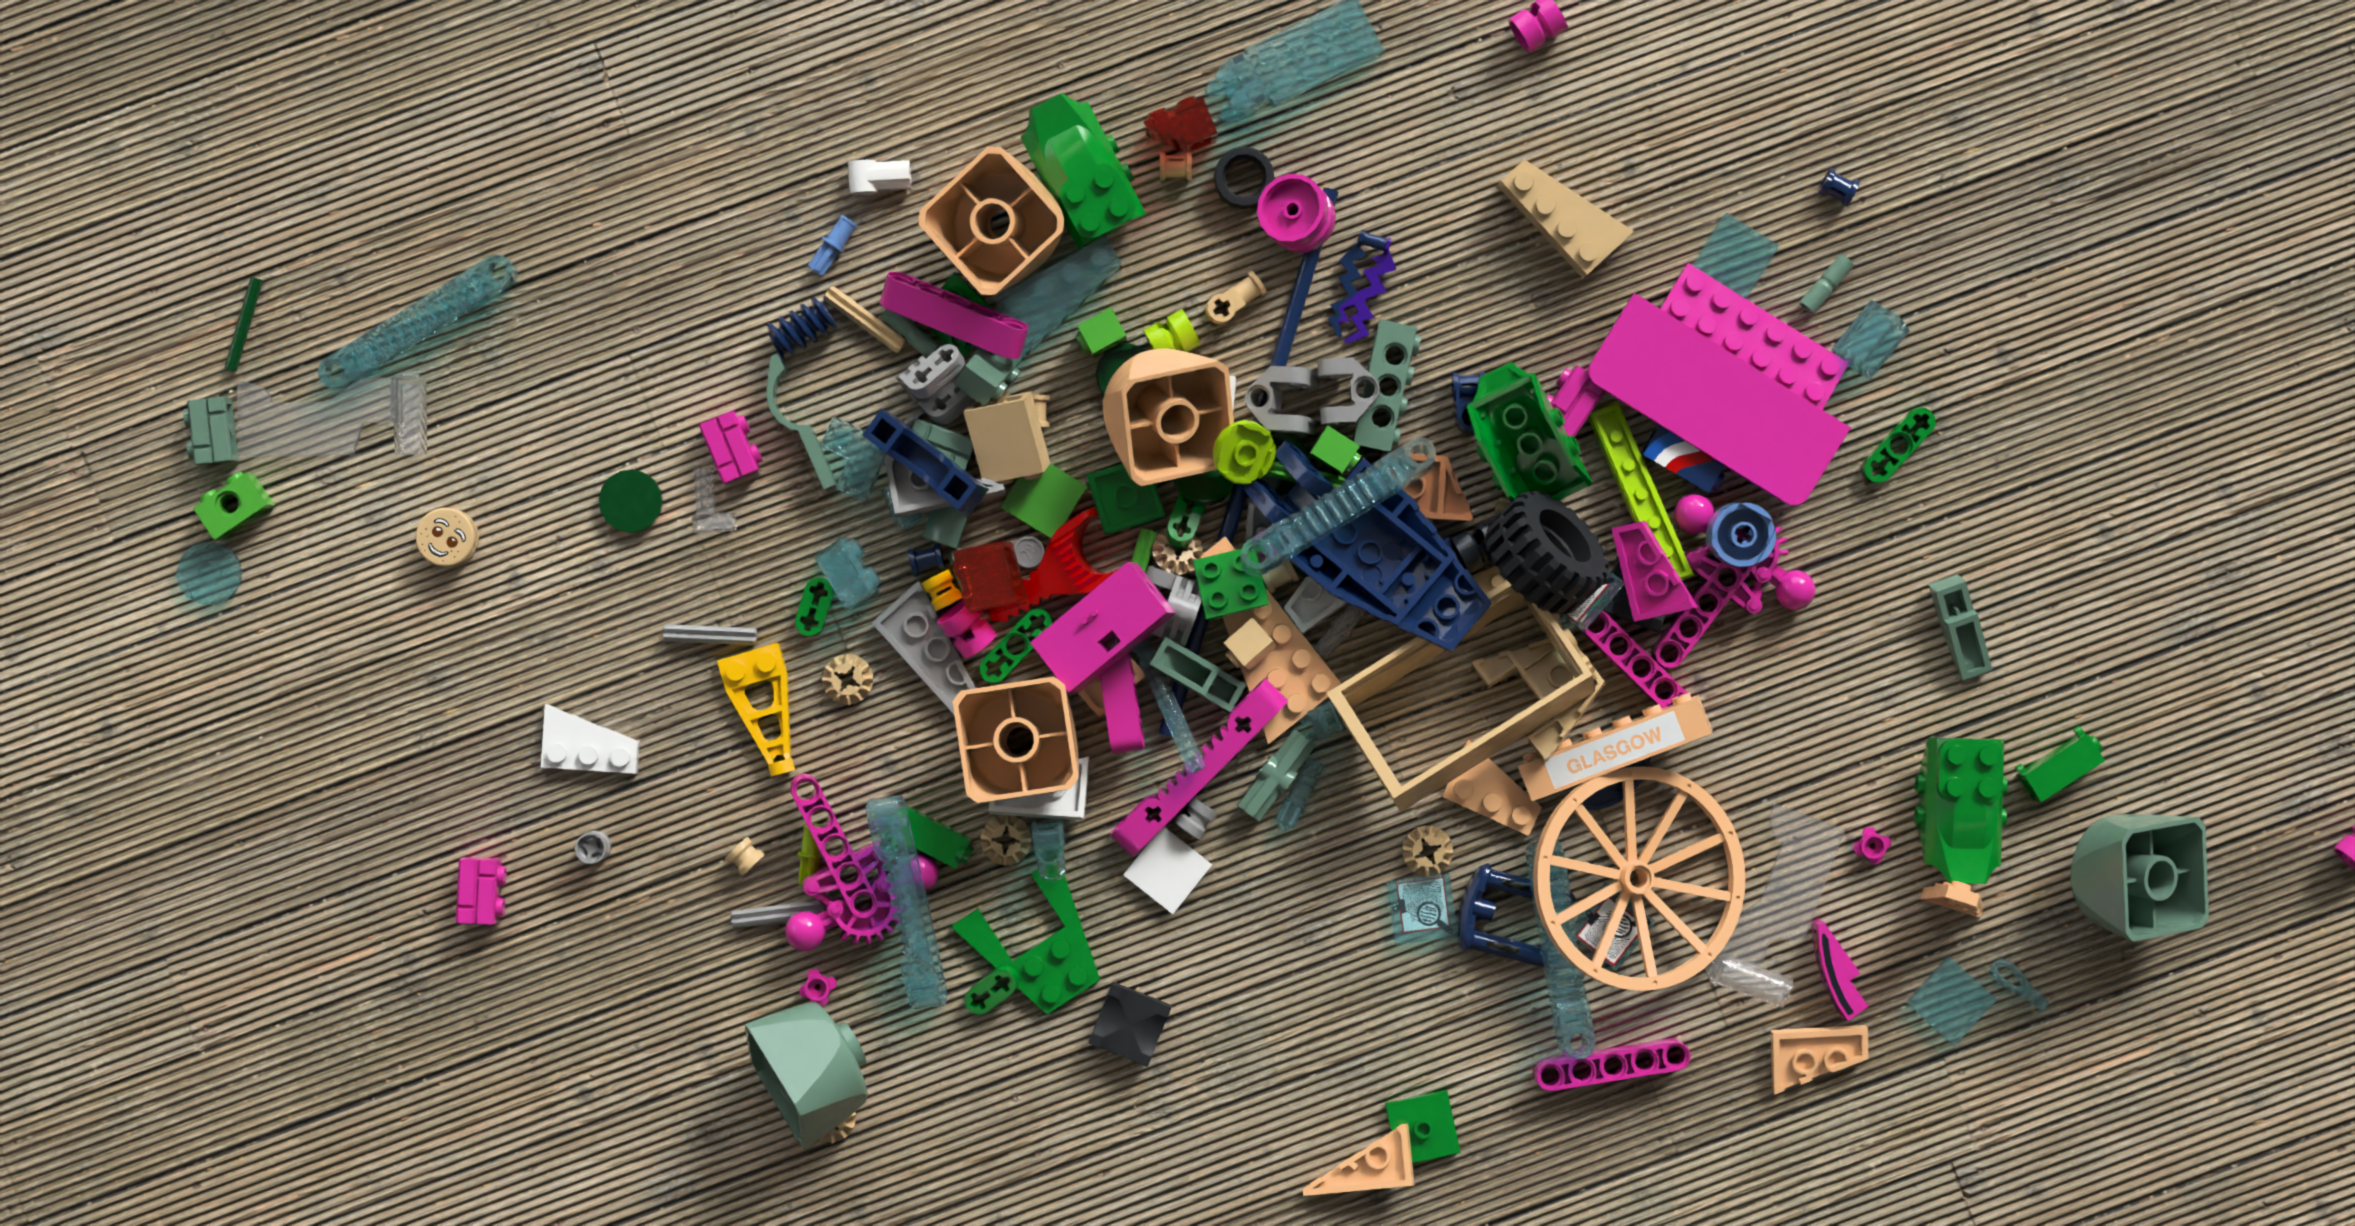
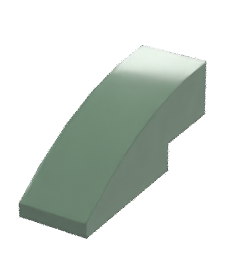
M1956 574L1928 584L1940 626L1960 678L1964 681L1992 671L1979 616L1973 609L1966 581Z
M1166 636L1149 665L1227 713L1232 711L1246 684L1220 670L1221 668Z

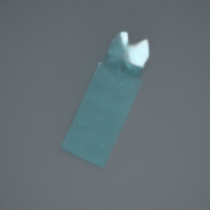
M1343 0L1246 48L1243 51L1244 54H1240L1225 62L1217 71L1216 76L1208 83L1205 93L1206 95L1217 97L1225 93V96L1231 100L1228 105L1224 106L1218 118L1227 123L1237 122L1256 113L1268 103L1274 108L1381 55L1385 50L1359 1Z

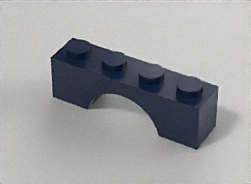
M881 409L862 434L884 453L918 475L934 489V492L961 512L971 515L989 491L981 482L887 411Z

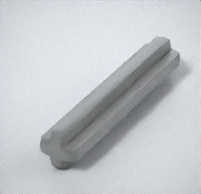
M666 624L663 627V640L668 642L755 645L757 643V629Z
M821 900L736 910L731 912V923L734 928L788 922L793 915L802 911L813 912L817 915L825 911V905Z

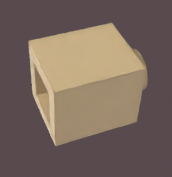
M1253 618L1247 621L1224 642L1229 649L1225 655L1237 668L1243 665L1248 671L1277 647L1274 641Z

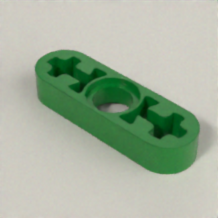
M1916 408L1909 411L1863 461L1861 466L1863 477L1871 483H1881L1888 480L1933 431L1936 424L1934 414L1927 408ZM1914 415L1916 417L1924 415L1926 417L1924 424L1927 427L1925 429L1922 427L1918 428L1911 434L1917 437L1914 441L1910 434L1901 429L1905 427L1906 431L1910 430L1916 423L1913 419ZM1896 436L1902 437L1907 443L1906 451L1901 455L1893 453L1890 448V442ZM1883 449L1885 455L1895 460V463L1892 464L1891 461H1887L1881 468L1884 474L1872 476L1873 468L1870 464L1871 462L1879 463L1884 459L1885 456L1880 454Z
M1043 609L1029 611L981 661L979 667L980 674L984 680L990 683L1002 681L1028 655L1034 647L1031 645L1029 638L1024 633L1019 632L1018 629L1023 625L1024 629L1027 630L1032 625L1030 620L1032 615L1036 617L1045 616L1046 619L1043 623L1046 626L1045 629L1052 625V618L1047 611ZM1036 629L1031 636L1036 638L1043 631ZM1018 636L1024 640L1025 650L1020 655H1013L1007 650V642L1011 637ZM1001 648L1004 655L1014 660V663L1009 666L1007 661H1005L999 668L1002 674L999 677L995 674L990 677L986 673L989 669L986 664L988 661L995 663L1002 657L996 654Z

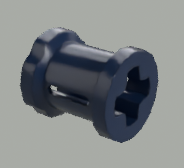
M1830 168L1821 182L1818 193L1821 195L1826 193L1842 201V205L1847 207L1853 199L1860 181L1856 179L1851 181L1836 174L1835 169Z
M940 543L935 544L933 548L915 551L913 548L908 549L914 577H918L921 572L939 569L940 572L945 571Z

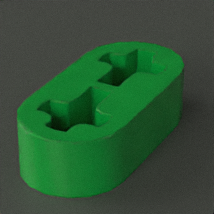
M1181 495L1178 496L1166 530L1168 542L1179 548L1187 547L1192 543L1205 506L1195 504L1191 514L1185 513L1189 500L1186 497L1184 499ZM1181 522L1187 523L1183 536H1177V530Z
M813 578L805 586L795 618L797 630L805 636L817 635L825 626L834 597V587L825 578ZM822 582L824 590L828 591L827 597H821L817 606L813 604L815 594L811 592L812 586L818 587L819 583ZM814 608L816 609L814 619L819 621L817 627H811L810 631L805 630L806 624L802 623V618L809 617L811 609Z
M1002 965L994 969L975 983L966 993L964 1000L967 1009L976 1015H982L990 1011L1016 990L1020 982L1019 974L1013 967L1008 965ZM1000 977L1010 978L1011 981L1008 983V986L1004 984L998 989L994 986ZM988 991L990 995H988L984 1003H976L974 1001L976 994L980 996Z

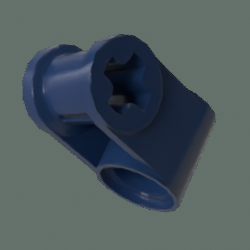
M1484 371L1479 372L1478 375L1459 376L1458 373H1452L1451 384L1455 424L1463 433H1474L1473 426L1466 425L1463 422L1462 413L1467 410V405L1474 400L1478 389L1479 377L1485 375Z

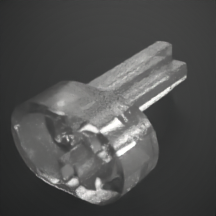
M703 467L694 469L696 515L692 516L693 533L736 531V513H715L713 468Z

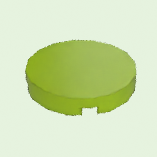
M1248 420L1234 422L1222 430L1215 441L1213 449L1214 465L1219 473L1229 481L1243 485L1252 483L1251 481L1265 476L1273 465L1276 454V447L1269 430L1255 421Z

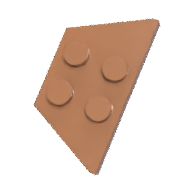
M1383 453L1376 465V469L1410 495L1427 519L1474 522V516L1448 456Z

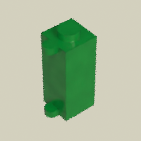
M2077 726L2073 729L2076 736L2026 768L2022 764L2015 767L2016 775L2033 801L2043 802L2105 761L2101 755V752L2104 751L2103 747L2093 735L2090 737L2088 734H2085L2080 726Z
M906 804L902 806L888 833L955 869L960 863L966 865L974 850L973 847L969 846L972 838Z

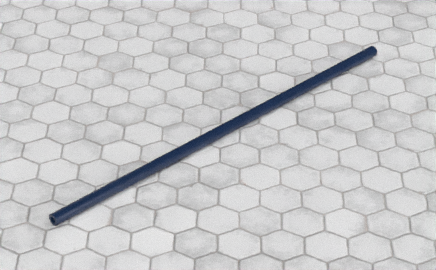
M1324 187L1323 191L1331 199L1335 207L1339 192ZM1323 244L1319 248L1303 254L1270 366L1287 365ZM1266 391L1261 393L1259 399L1260 407L1267 403L1268 394ZM1254 416L1253 421H1255V422H1257L1258 424H1260L1261 426H1263V425L1259 422V420ZM1235 484L1232 489L1216 542L1225 536L1231 544L1233 543L1247 497L1243 489L1245 485ZM1202 601L1184 647L1196 655H1199L1209 620H1206ZM1175 681L1158 732L1170 737H1174L1188 691L1187 688Z

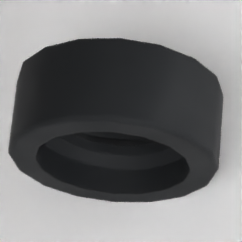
M1246 146L1233 148L1225 153L1217 163L1214 174L1215 189L1220 198L1231 207L1239 209L1254 208L1258 206V200L1264 188L1275 178L1273 166L1267 156L1257 149ZM1243 159L1256 163L1261 169L1263 176L1262 185L1259 190L1253 195L1245 197L1231 192L1226 185L1225 179L1229 166L1237 160Z

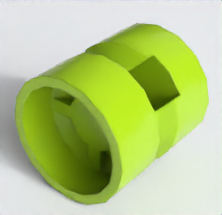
M1183 309L1169 315L1166 318L1165 324L1156 322L1143 330L1152 350L1165 348L1189 352L1201 345Z

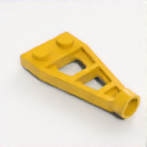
M775 643L718 660L717 663L725 691L766 759L770 776L773 777L794 771L795 767L791 758L788 672L780 644ZM768 680L773 684V704L768 709L756 710L747 699L745 689L750 684ZM776 714L779 719L781 734L779 738L768 741L763 737L758 720L761 717ZM777 755H782L785 760L774 762V758Z

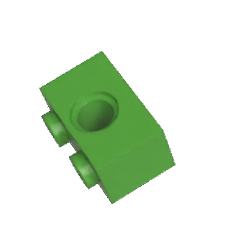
M1111 307L1077 325L1080 333L1075 335L1076 340L1083 353L1087 354L1090 352L1093 358L1127 341V336Z
M1328 425L1308 454L1309 457L1337 475H1341L1344 471L1350 473L1361 457L1360 454L1356 453L1360 447L1358 444Z
M238 472L225 481L227 486L218 492L213 489L199 498L200 504L193 509L214 540H225L275 506L255 474ZM231 496H235L239 503L237 510L233 513L229 512L226 506L227 500Z

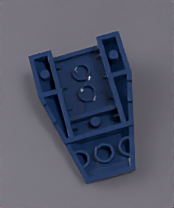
M1363 458L1343 481L1341 490L1330 501V507L1326 515L1320 520L1311 523L1305 531L1302 529L1285 548L1282 555L1332 596L1452 652L1492 605V602L1468 570L1464 569L1450 546L1445 544L1431 521L1427 520L1420 511V507L1415 500Z

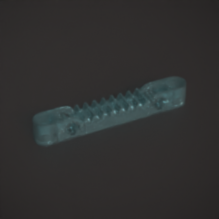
M501 255L487 257L325 358L318 368L320 381L324 385L338 390L352 387L382 368L387 362L392 361L394 357L402 355L407 349L413 348L416 343L426 340V337L434 335L437 330L445 328L450 322L458 320L461 315H465L470 310L480 307L512 287L518 278L516 265ZM499 264H504L506 267L505 277L501 280H495L493 277L494 268ZM337 365H341L344 369V375L339 381L335 382L331 376L332 369Z
M1415 438L1378 460L1371 467L1366 468L1361 474H1356L1353 479L1346 480L1340 487H1335L1328 494L1325 493L1319 500L1312 501L1309 506L1301 508L1296 514H1291L1288 518L1280 520L1252 537L1241 549L1240 564L1242 569L1251 576H1261L1268 573L1422 478L1431 471L1436 457L1434 445L1425 438ZM1413 452H1422L1427 460L1423 463H1417L1412 460L1410 455ZM1253 551H1259L1265 555L1266 559L1261 563H1253L1249 560L1248 555Z
M901 795L869 799L866 813L874 851L877 857L882 862H885L882 869L890 871L885 878V882L892 883L888 889V894L895 895L890 904L891 906L898 907L893 914V918L900 919L896 925V930L903 931L898 940L899 942L906 943L901 949V953L906 954L901 964V970L909 1004L912 1009L944 1006L947 1002L946 981L905 800Z
M1536 837L1528 843L1525 855L1556 1042L1563 1054L1575 1059H1584L1589 1057L1595 1048L1591 1011L1585 994L1586 988L1583 985L1584 975L1560 954L1547 935L1540 920L1533 889L1534 859L1540 837ZM1556 840L1552 855L1565 858L1563 847ZM1550 865V883H1554L1550 885V892L1555 912L1558 914L1569 908L1571 904L1567 868ZM1571 918L1562 923L1561 927L1569 940L1578 949L1576 944L1578 939L1574 932L1576 927ZM1579 1033L1582 1038V1044L1577 1050H1572L1570 1046L1571 1037Z

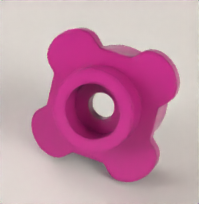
M1866 827L1862 831L1863 836L1860 841L1854 844L1853 851L1856 855L1867 857L1871 864H1879L1882 861V856L1891 846V840L1887 836L1877 834L1874 828ZM1870 843L1875 844V847L1873 849L1869 847Z
M811 969L807 974L808 979L805 985H802L799 989L800 995L803 998L808 997L819 1005L824 1006L828 1003V995L832 989L836 988L837 982L834 977H826L818 969ZM819 984L821 989L816 990L815 985Z

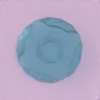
M203 542L193 545L183 553L179 567H177L176 576L179 588L187 598L199 604L215 605L226 602L235 595L241 585L243 571L240 560L233 550L220 543Z

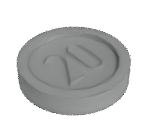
M1032 536L1020 538L1013 547L1015 561L1026 568L1039 565L1045 553L1042 542Z

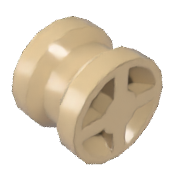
M747 836L725 857V860L728 863H734L738 867V873L743 877L765 854L761 850H756L752 846V840Z

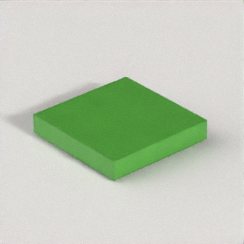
M1050 464L1039 478L1025 480L1024 476L1019 477L1000 508L1052 538L1055 531L1066 523L1088 486Z

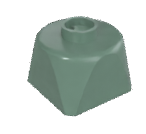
M2145 814L2111 815L2094 822L2079 840L2071 865L2072 891L2081 912L2098 926L2132 942L2203 928L2209 918L2206 825L2199 817Z
M804 1003L744 1024L751 1063L804 1150L842 1123L866 1102L868 1092L860 1067L864 1066L867 1061L862 1047L851 1028L845 1022L836 1025L830 1015L818 1003Z

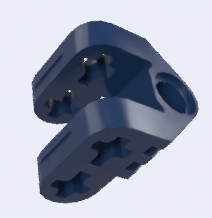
M1285 440L1276 450L1275 456L1297 481L1296 485L1286 495L1285 500L1281 499L1271 486L1261 478H1257L1251 481L1252 483L1246 484L1243 487L1246 494L1267 519L1276 526L1293 532L1320 520L1326 515L1330 507L1333 485L1325 480L1326 477L1319 472L1317 466L1312 464L1299 448Z

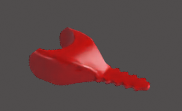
M1095 507L1080 513L1055 531L1037 571L1030 572L1029 580L1022 579L1020 587L1013 586L1011 595L1003 594L1002 602H993V609L989 615L994 622L1000 620L1007 623L1010 615L1018 617L1021 609L1029 611L1031 604L1039 606L1042 598L1049 600L1052 595H1088L1117 571L1105 573L1097 570L1090 565L1083 553L1082 541L1087 526L1099 515Z

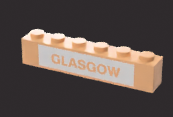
M1690 693L1682 694L1671 699L1673 705L1662 709L1660 704L1642 710L1643 716L1631 720L1630 715L1619 718L1612 722V728L1601 731L1600 727L1593 728L1582 733L1583 739L1573 743L1570 738L1564 739L1547 762L1543 761L1537 751L1524 755V761L1520 762L1518 769L1531 801L1533 802L1712 734L1713 730L1699 695L1691 697Z

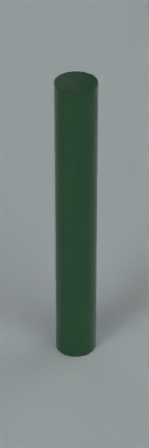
M250 278L224 367L226 369L236 372L238 370L263 284L261 279Z

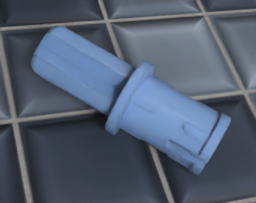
M841 215L826 238H822L824 242L810 261L808 267L818 275H825L839 253L843 254L844 250L842 248L858 225L844 215Z

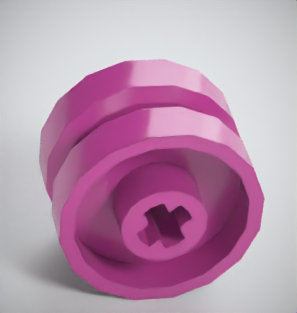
M1286 174L1275 178L1264 188L1258 200L1257 215L1261 227L1280 247L1290 252L1306 253L1319 248L1328 240L1335 227L1336 213L1333 202L1314 180L1302 174Z

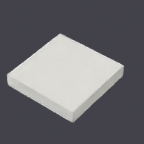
M1164 826L1149 841L1123 875L1170 913L1174 914L1212 864Z

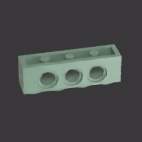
M1381 319L1378 321L1368 372L1378 383L1383 379L1392 380L1396 385V391L1392 396H1385L1380 392L1376 402L1356 423L1353 442L1358 444L1360 448L1390 453L1392 447H1398L1401 429L1396 428L1398 416L1404 417L1408 398L1403 397L1405 385L1411 386L1415 367H1411L1409 364L1411 355L1418 354L1421 336L1416 335L1417 327ZM1396 348L1401 351L1403 359L1400 364L1392 365L1388 363L1385 357L1388 349ZM1365 381L1362 398L1366 399L1370 398L1375 392L1374 385L1368 381ZM1384 410L1389 415L1387 426L1378 427L1373 423L1372 415L1374 411Z

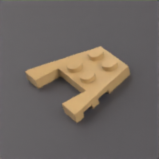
M1549 638L1528 644V647L1514 651L1508 650L1498 653V656L1485 660L1481 658L1472 662V667L1488 688H1491L1512 672L1517 671L1539 700L1575 679ZM1576 645L1577 649L1579 650L1580 657H1582L1584 654ZM1596 669L1594 671L1597 678L1594 680L1595 692L1553 717V720L1528 736V741L1544 762H1547L1605 686V681Z

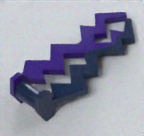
M1362 229L1357 243L1339 260L1348 271V273L1339 277L1347 292V297L1330 304L1336 315L1329 317L1328 320L1339 338L1343 336L1339 322L1349 321L1343 308L1354 305L1359 312L1350 316L1359 331L1346 338L1345 343H1350L1370 335L1362 322L1374 318L1365 303L1366 299L1387 292L1378 276L1396 270L1389 251L1392 238L1366 233ZM1361 244L1382 250L1383 254L1372 257L1378 266L1363 270L1372 286L1357 291L1350 281L1362 277L1353 263V260L1366 256L1360 248Z

